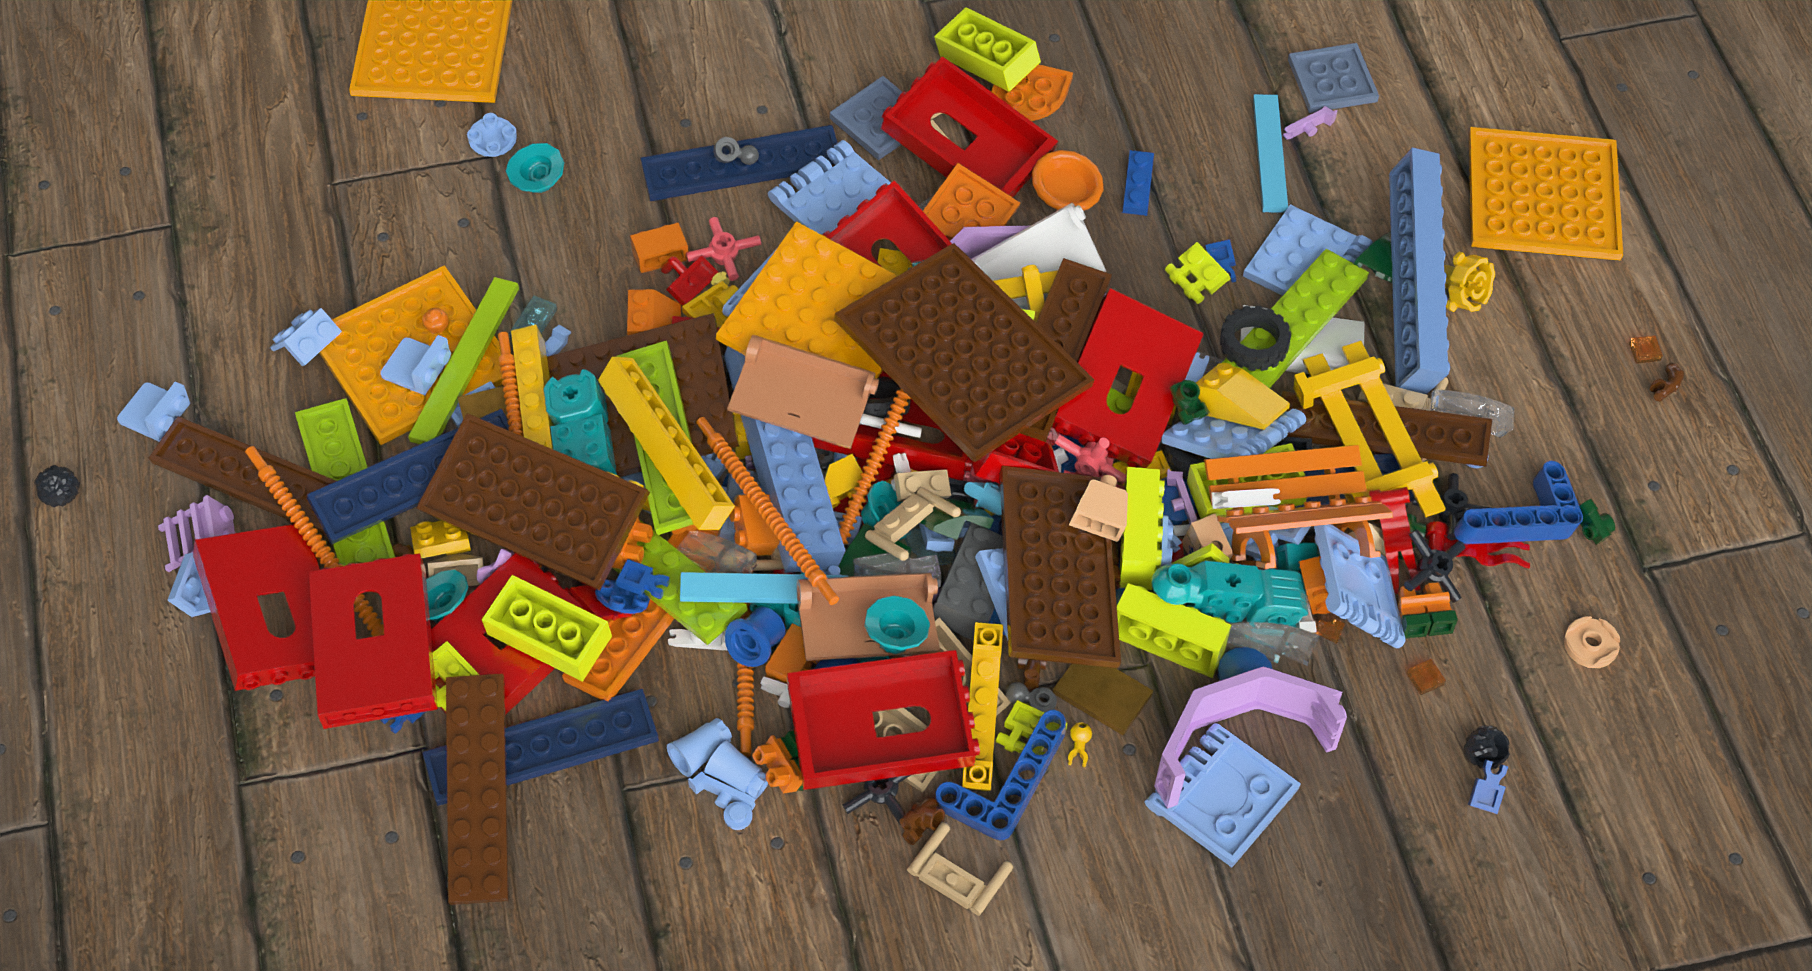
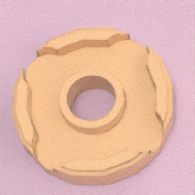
M1585 616L1576 619L1569 625L1564 637V646L1568 655L1578 664L1588 668H1601L1614 661L1620 648V636L1616 629L1606 620L1600 618L1597 620L1591 619L1592 617ZM1586 638L1596 639L1599 646L1589 645L1586 642Z

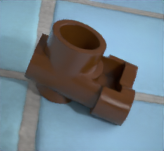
M1018 659V669L1025 670L1024 676L1026 678L1024 685L1029 692L1039 688L1040 670H1046L1047 661Z
M928 797L922 803L916 802L911 810L899 820L900 825L904 829L903 838L908 844L914 845L923 836L922 833L927 828L935 831L939 824L944 822L945 812L938 807V802L935 799Z

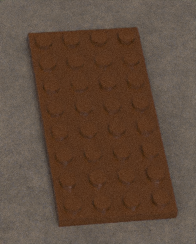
M467 413L423 494L417 509L600 591L650 492L641 486Z
M1002 466L999 475L1009 657L1118 668L1121 664L1111 539L1069 525L1090 481H1100L1101 477Z

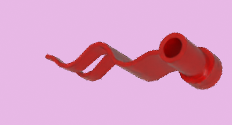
M1408 487L1380 491V489L1369 490V496H1371L1373 501L1382 502L1392 511L1393 518L1380 519L1393 589L1394 593L1398 594L1399 551H1401L1410 576L1413 577L1418 573L1412 540L1408 535L1411 533L1405 503H1410ZM1420 585L1415 588V591L1421 590Z
M1435 521L1426 525L1425 537L1431 550L1445 552L1459 541L1458 539L1449 540L1447 538V525L1443 522ZM1523 542L1464 544L1465 550L1456 556L1476 558L1484 566L1516 563L1530 569L1529 562L1514 554L1488 555L1508 547L1530 550V545Z

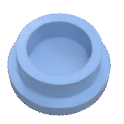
M733 802L724 810V821L730 828L742 830L751 823L752 810L746 803Z

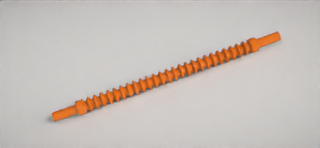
M500 332L498 339L501 356H499L498 360L501 367L500 372L502 373L501 379L504 386L506 411L508 412V430L524 437L514 355L511 354L508 333Z
M902 389L896 391L898 396L893 398L895 403L890 405L892 410L887 411L889 417L884 418L886 424L881 425L883 431L878 432L880 438L875 439L877 444L872 446L874 451L869 453L871 458L866 459L868 465L863 466L865 472L860 473L862 479L857 480L859 486L854 487L856 493L851 494L853 499L848 501L850 506L845 508L847 513L842 515L844 520L839 522L841 526L839 531L843 544H848L846 539L851 537L849 532L854 530L852 525L857 523L855 518L860 516L858 511L863 509L862 503L866 502L865 496L869 493L868 489L872 486L871 482H875L874 475H878L877 468L882 467L880 461L885 460L883 454L888 453L886 447L891 446L889 441L894 439L892 434L897 432L895 427H899L898 420H902L901 413H905L904 406H908L907 399H911Z
M700 417L696 424L706 436L709 447L717 454L718 459H721V463L732 474V478L735 479L740 489L750 499L751 504L762 515V518L766 520V524L773 530L774 535L781 541V544L785 546V550L793 557V561L797 562L798 567H801V571L808 578L810 584L819 589L830 605L836 604L839 601V597L826 581V574L816 564V561L812 559V556L808 554V550L796 538V534L792 533L793 531L789 528L788 523L777 512V509L773 507V503L769 501L765 492L754 481V478L747 471L746 467L743 466V463L739 461V458L732 451V448L728 446L724 437L720 433L715 432L705 417Z
M254 446L247 448L245 453L259 471V478L262 482H265L266 487H270L269 492L274 493V499H278L277 503L282 505V510L287 511L286 516L291 517L290 521L295 523L294 527L299 529V534H304L303 540H308L307 545L312 546V552H317L315 556L316 558H321L320 563L325 564L324 568L343 566L338 564L339 559L334 558L335 553L330 552L331 548L326 546V541L321 540L322 535L317 534L318 530L313 528L314 524L309 522L310 519L305 516V511H300L301 506L296 505L297 500L292 499V493H288L289 489L284 487V482L280 481V476L276 475L273 466L267 465ZM360 594L354 602V611L360 612L358 617L364 618L362 622L363 624H368L367 630H372V637L384 635V624H381L382 619L377 618L378 614L373 612L374 608L368 606L369 601L364 600V594Z
M738 546L737 559L739 561L737 562V572L752 574L753 571H746L743 568V563L745 560H753L754 556H741ZM745 603L747 605L748 611L744 613L739 619L746 620L748 616L752 613V611L749 608L751 603ZM738 663L737 668L739 670L737 675L739 677L737 682L739 684L737 689L739 691L737 696L739 698L737 703L739 705L737 710L739 712L737 717L739 719L737 720V729L740 731V752L745 757H750L751 731L754 730V720L752 719L754 718V713L752 712L754 710L752 705L754 703L752 698L754 696L752 691L754 689L752 684L754 682L752 677L754 675L752 670L754 667H747Z

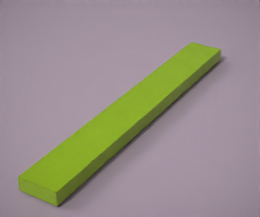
M494 277L408 436L410 442L422 444L441 436L459 403L458 397L463 395L519 290L518 283Z

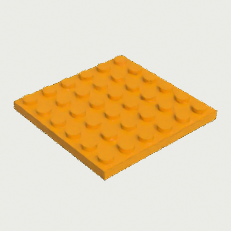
M368 0L349 88L350 95L495 103L513 0Z
M1470 127L1471 247L1610 260L1622 259L1623 241L1616 140Z
M796 221L716 334V340L746 355L752 335H757L875 372V378L877 379L883 369L836 323L834 316L836 312L894 279L897 275Z
M445 265L332 319L342 332L319 352L380 446L412 430L447 366L446 364L426 395L384 380L380 372L400 342L408 337L431 346L439 335L447 338L452 356L476 312L475 307ZM431 308H440L448 315L449 323L441 333L433 334L423 326V315ZM495 336L462 396L490 381L495 388L502 385V373L500 372L501 367L498 360L501 353L499 341Z

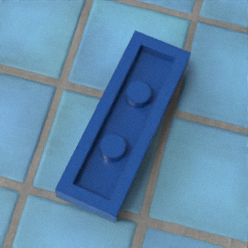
M1130 150L1122 213L1147 216L1154 153Z

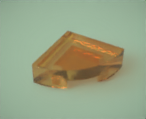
M1332 619L1331 622L1319 620L1316 624L1317 632L1315 633L1337 644L1341 638L1345 623L1336 619Z

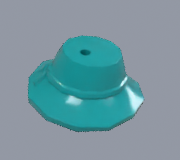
M548 143L531 144L517 151L509 159L506 174L510 183L520 190L542 193L548 191L562 176L565 162L560 151Z
M882 480L871 486L867 495L868 502L861 511L862 521L864 524L866 523L874 527L886 515L898 507L900 503L904 502L897 501L896 491L892 488L891 484ZM910 531L907 532V533H906L903 537H901L899 540H902V539H904V538H907V537L909 536V534H910Z
M455 569L441 571L426 579L430 620L437 624L457 608L464 600L469 588L467 577Z
M890 596L878 599L867 609L864 627L870 638L878 642L883 650L887 653L899 654L903 653L906 649L918 647L928 638L930 622L924 609L912 599Z

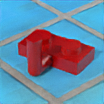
M702 255L689 268H686L675 256H671L661 267V271L664 274H669L674 269L680 275L666 290L681 306L690 302L719 273Z

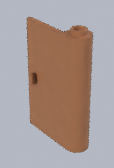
M752 335L747 347L745 363L727 410L851 449L870 394L875 395L879 379L875 378V372Z
M931 573L827 578L826 581L839 597V601L834 605H830L819 589L813 587L808 579L797 580V601L806 661L940 652L932 607L933 595L938 593V583L936 578H932ZM890 596L912 599L924 609L930 622L928 638L918 647L906 649L903 653L892 654L883 650L878 642L870 638L864 627L867 609L878 599Z

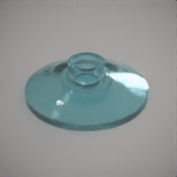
M912 529L906 534L905 542L907 546L911 548V551L921 561L939 565H948L953 562L956 555L954 548L952 551L941 552L926 550L921 529Z

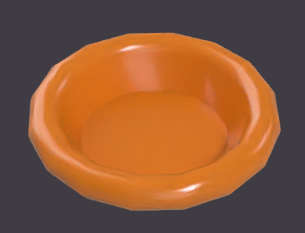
M1058 150L1047 153L1037 161L1032 171V184L1038 197L1048 206L1057 210L1070 203H1073L1075 206L1080 205L1083 211L1089 210L1099 201L1104 190L1103 177L1097 166L1086 156L1074 151Z

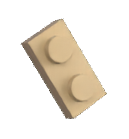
M947 470L905 472L894 475L898 502L904 501L912 494L917 495V491L922 487L941 498L951 496Z

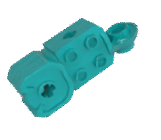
M582 369L580 375H568L558 381L554 377L550 378L544 386L546 411L554 426L550 427L553 450L605 472L617 475L611 430L607 424L609 418L606 397L595 375L588 370Z
M1203 561L1193 567H1186L1183 564H1166L1158 568L1152 576L1153 589L1159 598L1165 602L1174 605L1187 603V607H1194L1203 614L1221 618L1229 623L1242 622L1246 617L1248 627L1257 633L1277 635L1293 633L1297 631L1296 624L1301 621L1303 616H1308L1309 614L1303 576L1296 571L1271 568L1259 570L1258 567L1250 565Z

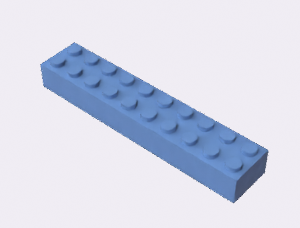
M1412 147L1389 173L1396 387L1427 394L1450 371L1447 352L1449 340L1447 339L1448 317H1446V273L1444 272L1446 253L1443 250L1445 231L1442 228L1444 209L1441 204L1443 187L1440 180L1442 165L1440 164L1439 153Z
M728 346L724 359L733 390H735L745 363V355ZM741 415L762 491L765 494H769L773 507L777 509V512L788 523L789 528L793 531L792 533L796 534V538L808 550V554L812 556V559L816 561L821 570H828L832 565L839 566L845 553V548L812 438ZM780 541L778 549L785 573L802 572L801 567L797 566V562L793 561V557L789 555V552L785 550V546Z

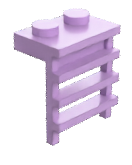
M206 495L201 503L196 504L193 502L190 504V509L186 511L179 510L177 511V516L163 519L164 523L160 524L158 528L161 532H166L171 562L165 565L166 571L170 572L181 566L185 554L194 551L189 517L192 516L195 539L235 533L234 515L228 506H224ZM176 524H179L184 556L182 557L180 555L175 526Z

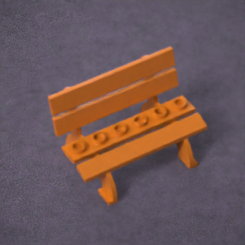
M1359 445L1204 459L1207 480L1228 479V484L1208 486L1211 505V493L1225 491L1279 489V493L1273 494V499L1275 500L1329 496L1330 504L1321 505L1320 501L1304 502V507L1295 508V504L1278 505V510H1269L1268 506L1252 507V512L1244 513L1243 507H1236L1226 510V515H1218L1217 521L1229 523V526L1233 529V555L1230 560H1246V544L1249 538H1252L1256 542L1261 555V560L1256 561V567L1264 569L1276 568L1274 547L1268 530L1331 524L1343 532L1346 528H1350L1358 539L1360 556L1369 558L1380 557V551L1375 550L1373 535L1367 520L1393 518L1392 511L1382 502L1373 501L1371 496L1355 497V502L1347 503L1346 499H1340V494L1367 492L1363 471L1336 473L1335 468L1362 466ZM1324 469L1325 473L1322 475L1240 483L1238 479L1239 477Z

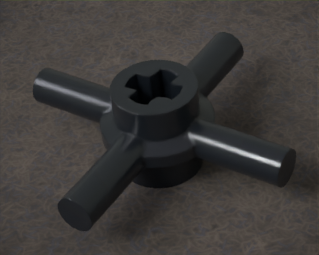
M1456 473L1448 475V490L1440 496L1446 509L1438 513V516L1443 522L1447 523V538L1449 540H1456L1454 528L1467 510L1492 507L1468 504L1467 495L1459 490V475ZM1413 496L1412 505L1419 506L1415 496Z
M1418 529L1409 533V537L1422 557L1417 563L1418 573L1404 583L1405 588L1408 591H1413L1425 580L1439 582L1444 591L1449 592L1452 603L1460 600L1462 597L1448 575L1453 569L1452 559L1465 550L1464 543L1457 541L1445 552L1431 550Z
M911 775L865 781V791L848 800L842 806L846 813L849 814L870 800L877 804H886L900 825L899 820L906 813L895 798L899 790L898 783ZM882 784V786L886 788L881 790V788L877 786Z

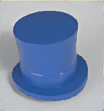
M758 607L753 610L746 620L736 619L727 626L725 632L727 650L732 658L741 665L747 667L763 665L771 655V647L781 642L785 636V625L776 612L767 607Z

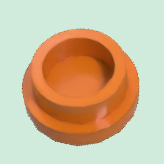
M431 308L423 315L422 322L425 329L433 334H438L446 329L449 318L444 310Z

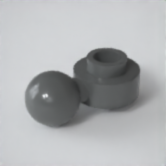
M731 137L719 139L713 148L714 156L722 163H730L736 158H740L744 164L752 165L759 158V152L754 146L746 145L743 148H739L737 141ZM722 147H726L729 150V155L722 153Z
M1013 682L1006 689V697L1013 704L1017 700L1026 702L1027 705L1044 713L1054 710L1057 704L1055 694L1047 688L1040 687L1029 692L1023 683ZM1039 698H1045L1047 702L1043 703L1039 700Z

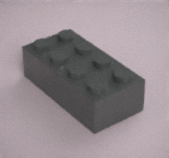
M971 522L933 605L935 621L940 617L950 630L973 641L975 622L989 623L995 608L975 556L981 550L1003 548V536Z

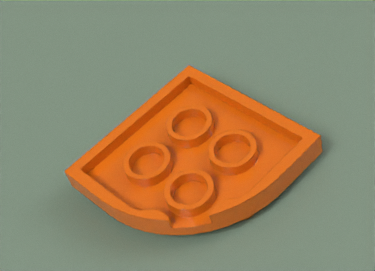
M1038 64L1010 92L996 85H993L991 92L1030 121H1035L1051 115L1060 108L1068 94L1073 79V72Z
M957 163L923 212L951 241L964 227L1006 226L1019 208L1020 202Z

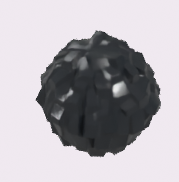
M52 465L50 468L48 467L43 472H40L34 482L37 487L38 498L41 502L51 507H63L75 499L80 488V482L74 476L73 471H70L67 467Z
M1492 725L1479 726L1466 738V744L1464 745L1465 755L1473 765H1477L1480 769L1483 768L1485 759L1492 761L1491 770L1499 768L1500 764L1508 759L1510 743L1507 736L1501 730H1498L1497 727Z

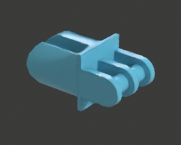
M966 483L964 487L965 493L978 500L975 507H983L996 515H1002L999 483Z

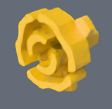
M1459 251L1453 257L1455 267L1444 265V272L1446 273L1445 288L1448 289L1450 296L1447 300L1446 308L1451 312H1455L1457 308L1471 312L1479 311L1481 304H1487L1493 291L1494 265L1488 262V258L1477 255L1465 257L1464 253ZM1471 297V300L1474 302L1468 301L1467 298Z

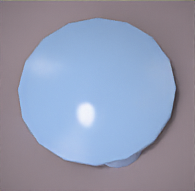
M487 113L483 116V119L472 125L467 132L470 147L476 153L483 156L496 157L512 149L516 143L517 132L516 128L508 120L497 117L494 113Z

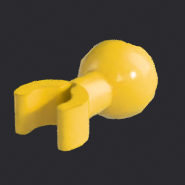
M1081 722L1076 723L1070 730L1071 739L1074 741V748L1068 755V765H1072L1073 758L1077 756V753H1080V757L1083 760L1082 766L1086 767L1088 755L1085 752V744L1091 739L1092 730L1088 724Z

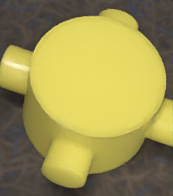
M722 271L712 278L711 284L715 286L723 281L728 286L730 280L726 276L727 273Z

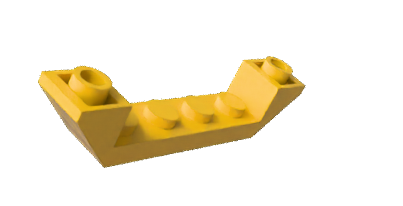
M975 622L968 712H973L975 729H971L973 739H978L980 755L976 756L974 766L964 767L962 787L966 789L991 791L1003 625Z

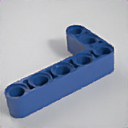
M1547 461L1535 476L1533 486L1541 506L1467 510L1454 528L1456 539L1464 544L1568 539L1581 524L1583 514L1566 470L1556 461Z
M1049 710L1041 716L995 802L956 783L944 782L940 784L936 791L938 807L943 809L946 815L993 839L1000 841L1009 838L1065 737L1066 721L1064 715L1059 711ZM1055 722L1060 725V728L1056 731H1050L1046 728V725ZM1042 746L1047 749V752L1043 755H1036L1033 753V749ZM1026 770L1034 773V776L1027 780L1022 779L1019 775ZM946 794H954L957 797L952 803L942 801ZM1010 795H1018L1021 798L1016 804H1010L1006 801ZM977 806L982 809V812L977 816H972L967 813L969 808ZM998 819H1003L1008 824L1002 829H997L993 826V823Z

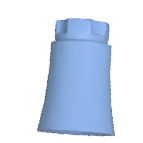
M715 718L710 723H705L688 735L668 743L667 752L676 768L686 777H691L711 758L716 749L725 740L731 742L732 735L723 721Z
M725 740L716 749L704 771L706 774L725 782L755 799L763 793L768 785L766 773L762 771L763 769L745 757L728 740Z

